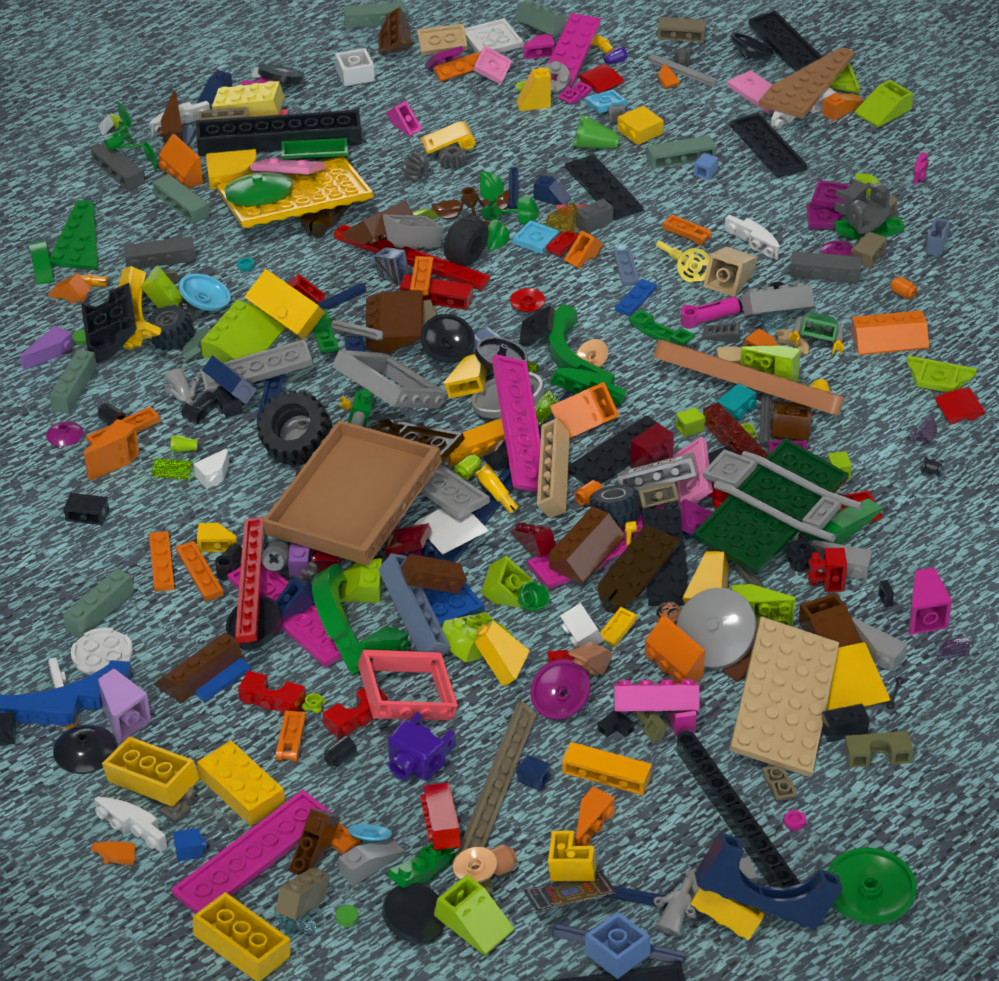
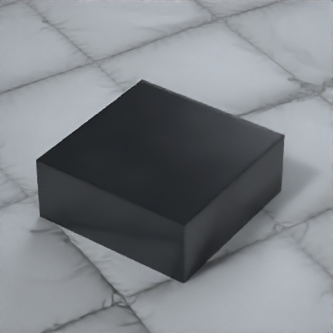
M882 580L879 582L878 595L885 608L893 606L894 592L888 580Z

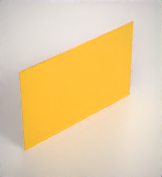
M862 642L838 648L825 711L861 703L865 707L891 701L866 643Z

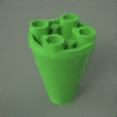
M581 115L579 121L581 126H577L575 135L578 137L574 139V147L617 148L620 136L616 135V132L589 116Z

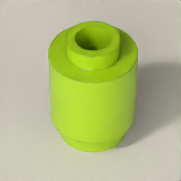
M468 455L454 467L455 474L467 481L475 472L480 470L482 462L478 456Z

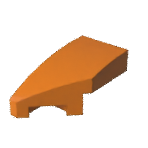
M663 64L657 78L663 88L668 89L679 85L680 81L673 71Z
M110 841L93 843L91 846V851L93 853L97 852L103 858V863L106 865L109 862L133 865L135 861V843Z

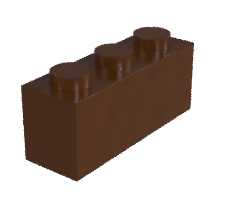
M409 554L401 567L405 581L410 586L458 594L467 581L461 564Z

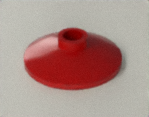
M524 288L515 291L511 295L510 304L518 311L533 312L544 306L545 296L536 289Z

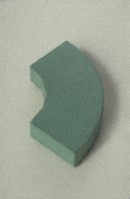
M207 325L199 330L184 346L182 355L185 360L201 352V340L210 331Z

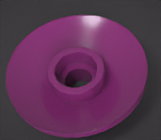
M829 241L821 247V254L851 256L853 246L844 241Z
M71 421L56 423L46 432L47 441L52 445L61 447L73 445L83 436L82 427Z

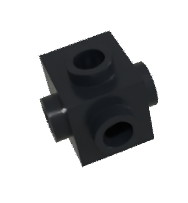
M805 537L787 543L786 558L789 564L797 572L810 569L809 559L812 557V553H817L815 547L811 546Z

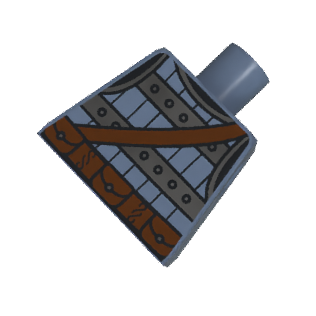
M384 248L377 254L372 255L370 259L371 264L376 265L377 275L397 286L401 284L405 274L409 275L404 250Z

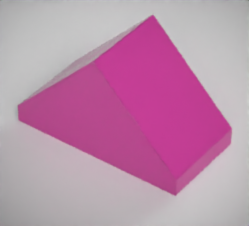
M696 710L667 712L675 737L685 730L695 734Z

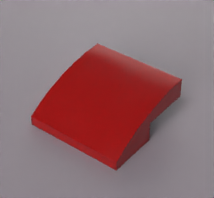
M601 64L578 76L584 84L591 86L597 94L609 91L624 83V79L605 64Z
M970 388L953 390L934 398L950 425L966 418L968 421H972L986 414Z

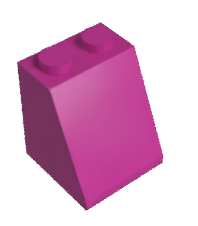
M935 567L915 571L908 629L909 635L948 628L952 600Z

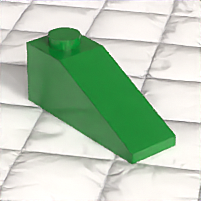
M389 626L382 628L360 641L356 660H360L363 650L407 651L409 633Z

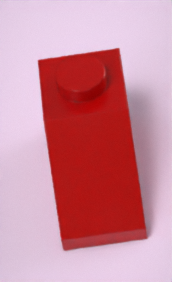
M297 274L287 282L288 285L316 304L324 300L325 293L300 274Z

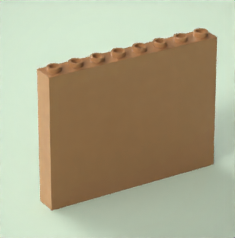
M339 420L331 428L327 437L322 440L318 449L313 452L308 462L303 465L299 474L294 477L289 487L284 490L280 499L274 503L271 511L265 515L263 519L265 534L369 565L441 464L440 448Z

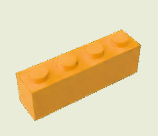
M502 418L462 432L465 440L448 456L446 461L452 467L468 455L480 457L485 454L491 445L504 440Z
M570 742L562 760V773L644 795L651 779L652 764Z

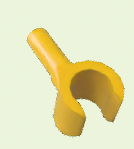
M635 521L625 523L627 547L631 543V533H637Z

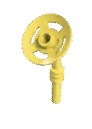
M662 241L656 243L658 248L668 253L671 258L677 261V270L682 279L687 282L705 280L710 259L705 251L691 248L682 252ZM694 252L700 253L704 256L705 259H702L698 255H694ZM702 265H707L705 272L700 276L698 272L701 271ZM683 271H685V272H686L687 274H689V275H692L693 278L687 277V276L683 273Z

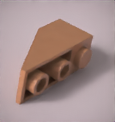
M588 642L568 653L574 659V663L582 666L592 676H595L596 673L603 676L613 656L611 651L593 642Z

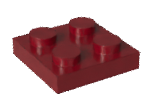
M425 523L393 530L384 549L386 556L390 554L401 555L409 551L417 552L423 549L431 531L430 524Z

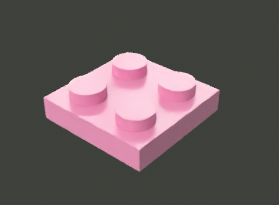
M484 46L473 70L501 84L512 60Z

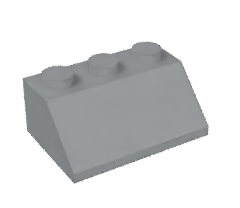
M383 214L387 239L395 247L404 248V246L413 249H418V247L425 249L440 248L444 228L427 216Z

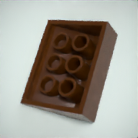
M421 290L380 292L366 299V327L383 332L382 340L366 338V346L371 352L388 354L420 340L423 328V292Z

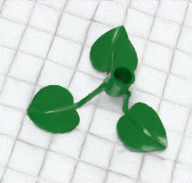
M119 101L116 102L121 120L118 122V131L113 133V136L104 139L107 149L112 151L117 148L141 146L144 148L147 159L153 164L155 171L157 169L155 151L147 141L144 143H133L127 126L129 128L132 127L131 118ZM124 139L130 143L127 145H122L124 143Z
M480 172L481 195L485 200L492 201L482 209L483 218L490 221L487 226L489 230L487 249L494 250L506 245L509 241L508 228L503 226V222L496 218L502 213L518 212V221L526 225L530 220L535 221L537 219L539 209L535 201L529 196H523L518 199L517 209L501 210L499 206L493 205L498 201V196L504 192L503 182L499 176L492 172Z

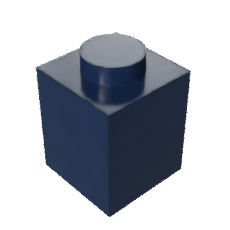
M527 755L523 762L520 761L517 765L518 782L541 791L550 778V763Z

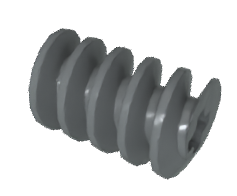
M281 541L269 544L262 554V563L265 568L271 571L282 569L288 561V545Z

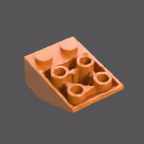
M604 382L549 406L554 419L558 418L570 432L569 438L619 416Z
M117 419L85 450L84 458L88 480H93L129 465L139 454L136 426Z

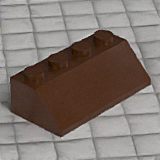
M403 201L362 220L342 235L362 245L368 242L373 244L380 240L379 237L381 240L387 237L383 214L414 215L407 202Z
M592 506L550 551V570L584 584L625 539V534L609 513Z
M224 632L156 681L154 685L178 702L183 703L194 695L196 690L242 658L240 645L236 642V638Z

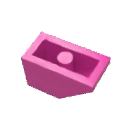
M536 35L523 45V58L551 57L555 49L552 35Z
M407 101L386 112L392 125L407 135L411 136L422 130Z

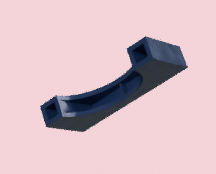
M723 832L718 834L694 872L697 887L704 891L714 892L723 898L736 900L742 905L755 907L764 913H771L783 920H790L802 927H809L815 930L843 890L839 876L822 869H818L808 880L794 886L775 888L760 885L746 877L739 868L740 860L744 854L741 840Z

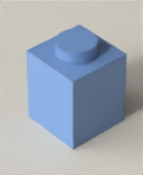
M703 153L694 164V176L709 180L718 171L719 158Z

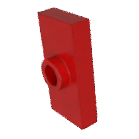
M566 229L546 245V250L555 255L562 256L572 247L579 234Z

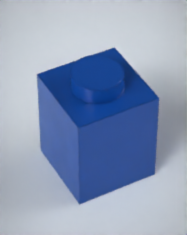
M199 828L173 832L177 862L204 857L203 849H207L205 836H200Z

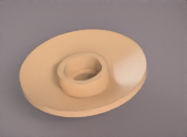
M592 339L585 342L578 349L576 355L585 361L601 367L608 357V347L602 340Z
M473 847L464 850L455 858L453 863L454 874L459 880L468 874L478 883L490 878L497 868L495 854L483 847Z

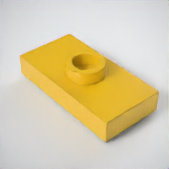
M620 607L600 632L604 639L603 642L615 648L637 621V614Z

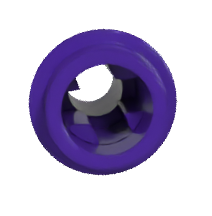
M622 46L603 57V60L609 65L625 61L628 55Z

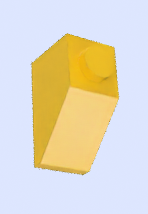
M219 523L198 524L197 545L200 552H225L230 545L237 543L236 535Z

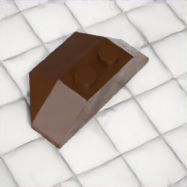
M398 7L386 15V21L383 23L378 34L380 54L399 53L411 46V28L402 9Z

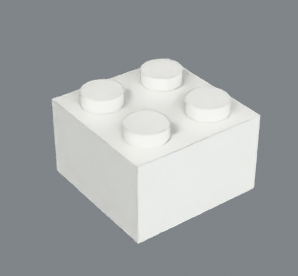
M366 48L335 53L336 71L344 86L375 81L374 64Z

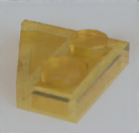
M572 203L548 214L545 226L560 232H573L578 207Z

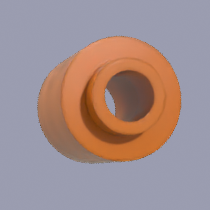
M901 276L894 278L890 285L891 291L904 299L908 298L911 300L918 291V287L914 283Z
M595 480L590 481L577 489V492L574 494L575 500L580 506H588L590 504V496L603 488L602 485Z

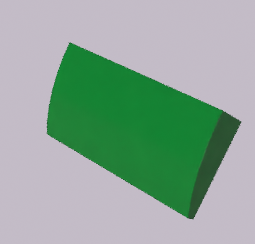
M347 138L281 141L282 160L348 156Z

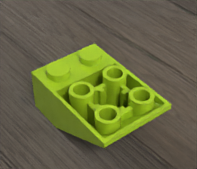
M888 80L878 85L855 110L854 114L874 126L880 127L912 109L913 93L894 81Z
M742 346L740 364L799 382L801 349L788 346Z
M753 584L731 585V590L743 596L752 606L757 619V627L761 617L793 626L796 600L794 596Z
M480 613L445 620L442 630L451 646L449 651L464 662L474 661L483 656L474 642L478 636V629L483 624L487 625L494 621L492 617L487 613ZM497 623L505 631L512 635V633L508 631L504 625Z
M468 874L437 899L434 916L483 955L489 953L514 931V927L486 889Z

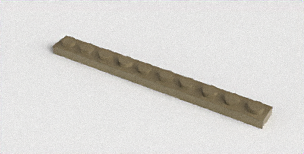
M523 701L516 704L461 841V847H459L455 858L466 849L473 847L484 848L536 717V713Z

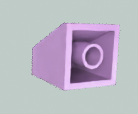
M112 669L98 679L103 709L116 741L120 744L151 721L147 693L116 669Z

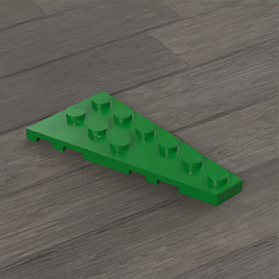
M76 201L49 257L51 266L98 271L93 201Z

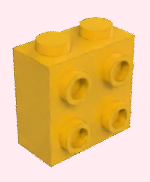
M641 106L618 116L617 130L635 144L640 145L663 134L664 120L645 106Z

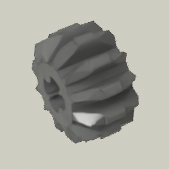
M454 145L447 146L446 148L443 147L439 152L441 167H444L445 170L450 168L451 171L453 168L457 170L459 167L463 168L467 161L465 149Z
M413 152L411 156H408V160L405 161L403 173L411 180H421L429 167V159L422 153Z

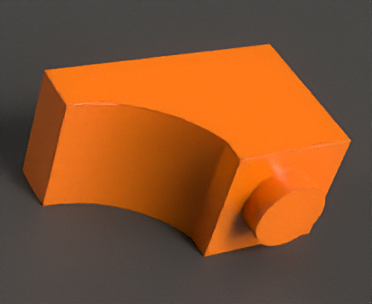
M582 230L564 260L579 269L588 259L596 257L603 243Z
M76 273L57 283L48 295L53 299H66L73 304L77 301H84L88 297L87 293L91 288Z

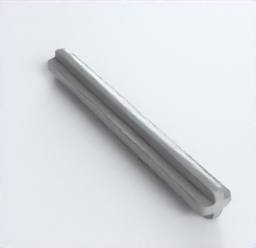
M654 54L648 57L649 63L659 67L665 64L677 74L711 87L717 84V79Z
M339 320L332 321L331 328L333 330L373 340L383 339V332L380 330Z

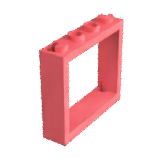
M384 650L362 651L358 667L373 718L412 719L418 712L423 715V720L453 719L458 705L441 653ZM373 671L432 673L440 702L382 701Z

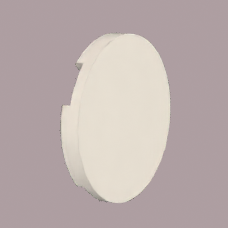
M97 628L87 631L83 637L76 643H73L71 648V658L74 666L79 671L88 675L108 665L110 660L130 661L133 654L130 638L127 635L114 631V628Z

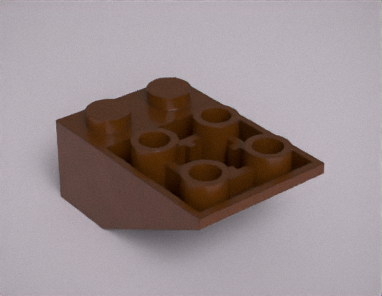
M836 592L800 604L798 621L805 631L839 642L838 648L862 643L846 605Z

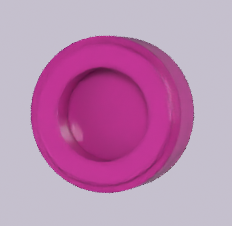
M792 810L785 814L784 825L789 830L799 831L805 827L806 817L802 812Z

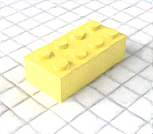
M279 81L218 88L212 108L213 110L247 107L248 117L279 115L285 97Z

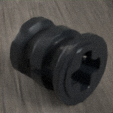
M925 455L921 473L927 471L928 474L932 475V473H935L936 476H940L943 460L937 461L933 457L929 459Z

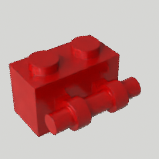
M824 548L823 559H819L820 555L818 553H812V557L809 559L810 571L807 577L809 584L816 585L817 582H823L824 592H844L847 573L845 548Z

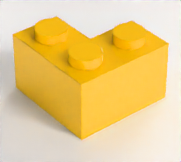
M552 831L548 857L550 880L595 881L597 863L594 846H576L574 831Z

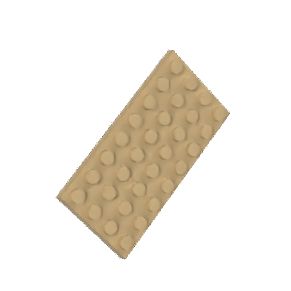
M761 617L757 627L729 751L782 767L801 775L811 776L823 724L822 712L826 709L839 642Z

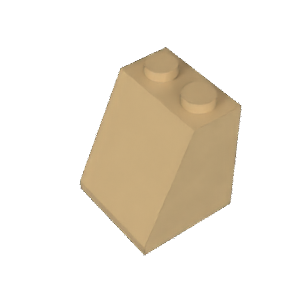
M729 247L711 253L703 287L730 296H736L754 273L758 257Z

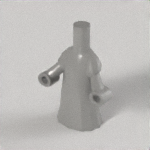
M179 368L168 371L164 377L168 383L165 385V392L173 394L180 402L193 403L196 394L195 389L199 385V378H192V386L190 388L183 369Z
M685 877L680 890L673 891L668 896L656 897L654 899L656 907L659 908L668 903L660 919L655 924L657 930L679 937L686 913L690 918L696 916V911L690 904L692 897L689 891L693 883L691 878Z

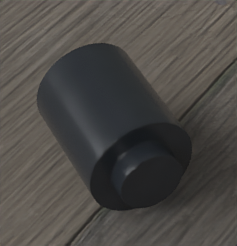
M104 403L98 409V418L108 425L113 424L117 419L122 420L126 418L124 412L110 403Z
M343 736L324 751V760L329 766L339 767L357 753V747L351 738Z

